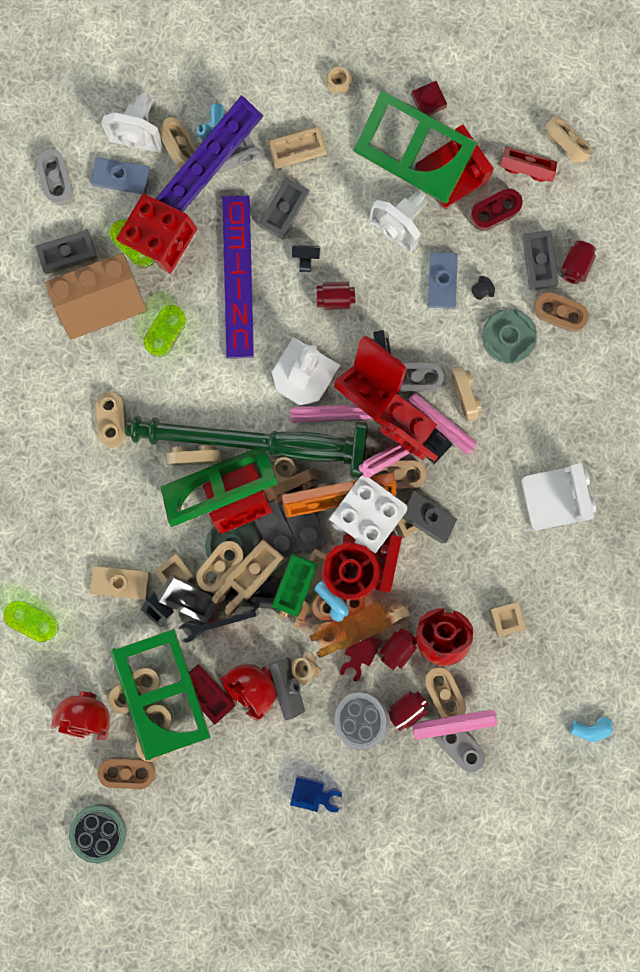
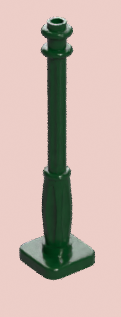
M135 416L133 420H128L126 424V436L131 437L134 443L139 442L141 438L149 439L152 445L156 444L158 440L264 450L269 451L270 455H280L308 461H344V464L351 465L350 476L352 480H358L363 475V472L359 471V465L365 461L368 432L367 422L357 421L354 437L346 436V439L312 432H277L274 430L271 434L164 424L160 423L157 417L152 418L150 422H143L140 416Z

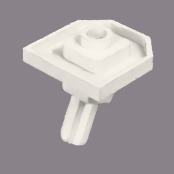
M142 92L141 95H138L134 105H128L125 114L114 112L103 116L102 126L109 142L161 153L163 144L158 128L148 122V113L153 99L148 96L147 92Z
M423 191L421 193L415 192L408 200L404 198L396 207L389 202L377 199L372 205L369 221L381 229L387 238L395 240L408 252L412 253L417 247L421 235L413 221L418 212L428 203V199L425 197L426 193Z
M293 337L272 371L276 391L299 406L319 402L339 370L340 365L319 353L317 345H306Z

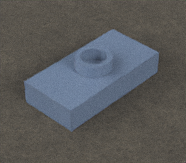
M96 157L91 184L94 187L146 194L150 167Z
M430 252L428 308H456L458 253Z

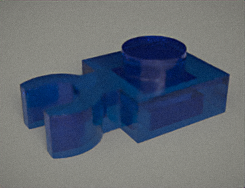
M297 775L290 806L318 812L319 804H321L330 812H338L339 806L331 804L329 799L332 796L342 797V791L337 788L325 791L323 790V781Z

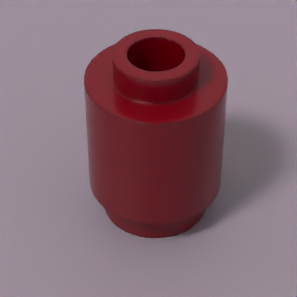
M576 241L570 247L560 270L565 281L571 284H579V282L586 281L596 258L595 246L585 241Z
M349 281L324 282L323 285L316 286L317 308L343 310L350 309V304L356 303L355 287H350Z
M402 627L398 632L394 631L379 651L383 655L380 661L393 671L396 667L402 670L417 649L416 637Z
M409 690L389 707L391 709L389 711L390 721L400 732L404 728L408 730L428 713L425 708L428 702L419 691L413 694Z

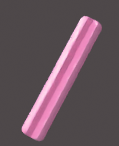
M414 393L407 401L437 424L435 428L466 454H469L477 445L473 438L418 394Z
M357 405L291 408V421L294 423L370 420L372 418Z
M397 443L365 460L363 464L359 465V471L363 472L364 477L369 478L408 456L409 452Z
M490 709L416 722L413 724V734L415 739L419 740L497 726V717L495 711Z

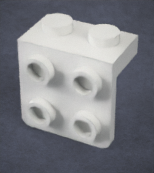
M582 463L570 465L562 469L528 475L521 479L530 525L533 530L537 531L594 519L593 513L596 512V504L592 496L589 497L587 485L590 484L589 474L586 469H583Z
M362 475L329 520L333 522L332 526L344 535L350 534L356 539L355 543L366 546L369 550L376 553L407 512V505L370 477L366 478Z

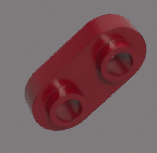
M507 188L478 202L470 214L471 224L477 230L487 231L515 217L523 205L521 194L514 189ZM509 201L512 204V208L506 209L503 206V202ZM482 213L486 214L488 220L481 221L479 215Z

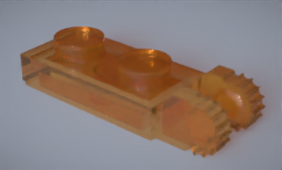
M376 601L348 614L342 621L329 623L327 627L310 634L309 637L311 641H318L332 633L335 643L324 646L316 652L318 657L321 658L338 649L343 650L392 626L381 602Z

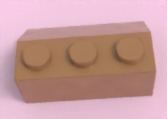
M124 253L45 282L54 309L70 340L147 311L131 266Z

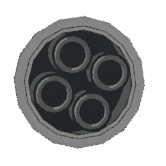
M357 692L347 695L340 701L335 711L334 723L337 734L349 747L365 750L375 747L385 739L389 731L390 716L384 707L385 704L379 697L373 693Z

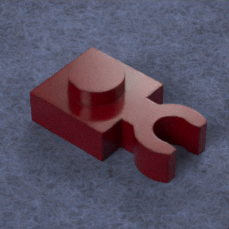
M356 629L344 653L350 656L351 659L341 666L340 674L344 675L345 670L352 667L356 670L353 681L357 682L361 677V664L363 663L370 667L382 641Z

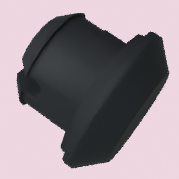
M480 276L479 282L472 286L471 291L476 299L481 300L487 295L494 297L495 287L488 277Z

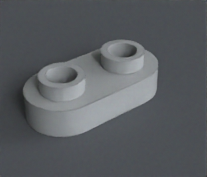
M53 149L45 150L37 158V168L44 194L51 203L64 205L73 196V188L66 161L58 151ZM51 163H57V167L54 170L48 169ZM63 188L64 192L61 195H55L56 189Z
M403 363L407 369L405 373L407 381L402 383L400 392H433L443 383L444 373L437 364ZM432 374L434 381L431 383L426 382L424 375Z
M466 732L455 733L456 738L453 742L446 741L447 735L436 737L439 746L463 770L475 772L484 765V751ZM474 753L476 755L475 761L467 762V755Z

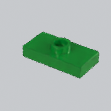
M291 554L271 607L298 617L318 564Z

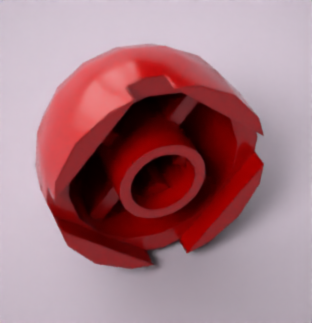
M343 543L334 547L327 554L324 560L322 577L326 587L333 595L344 600H359L369 596L376 589L380 579V565L376 556L366 546L357 543Z
M444 608L428 611L420 618L416 629L417 647L422 656L430 663L438 666L457 664L468 655L472 646L473 626L469 619L458 611L454 610L453 613L444 612Z
M244 663L235 666L221 677V680L224 681L222 685L228 695L236 704L238 700L242 706L248 708L249 710L245 714L253 720L259 721L272 708L276 698V690L272 682L271 673L266 667L260 669L254 664Z
M80 691L79 696H69L61 701L55 710L50 728L54 729L59 726V733L80 738L90 736V733L98 734L97 740H106L110 725L109 710L104 703L96 700V694Z

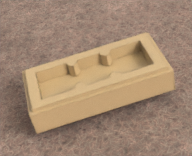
M320 126L267 140L275 169L327 155Z
M93 566L90 594L146 600L150 572Z

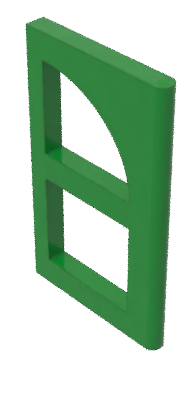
M381 90L354 148V152L446 204L478 142L392 94ZM388 105L420 121L401 161L370 145ZM431 128L462 145L456 156L437 170L424 172L411 168Z
M252 449L161 486V492L168 523L171 527H174L277 485L278 482L264 450ZM257 461L263 477L226 492L222 475ZM210 480L215 497L181 510L189 494Z
M175 629L118 649L114 648L110 651L145 760H151L157 756L211 737ZM169 643L181 681L140 695L128 657ZM186 692L198 729L192 731L166 729L150 718L144 706Z

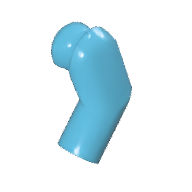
M212 104L210 106L211 121L207 124L204 123L203 126H198L197 135L203 141L224 117V106L222 104Z
M324 580L319 582L315 587V591L332 608L330 610L331 618L335 621H342L345 616H348V605L342 598L332 594L326 587Z
M600 717L597 720V724L587 726L574 720L569 733L589 742H596L612 734L613 722L608 717Z

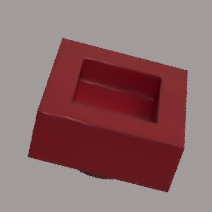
M437 81L415 89L411 93L417 108L428 115L447 108V102Z

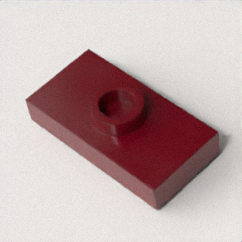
M198 663L189 673L202 711L216 725L237 704L206 669Z

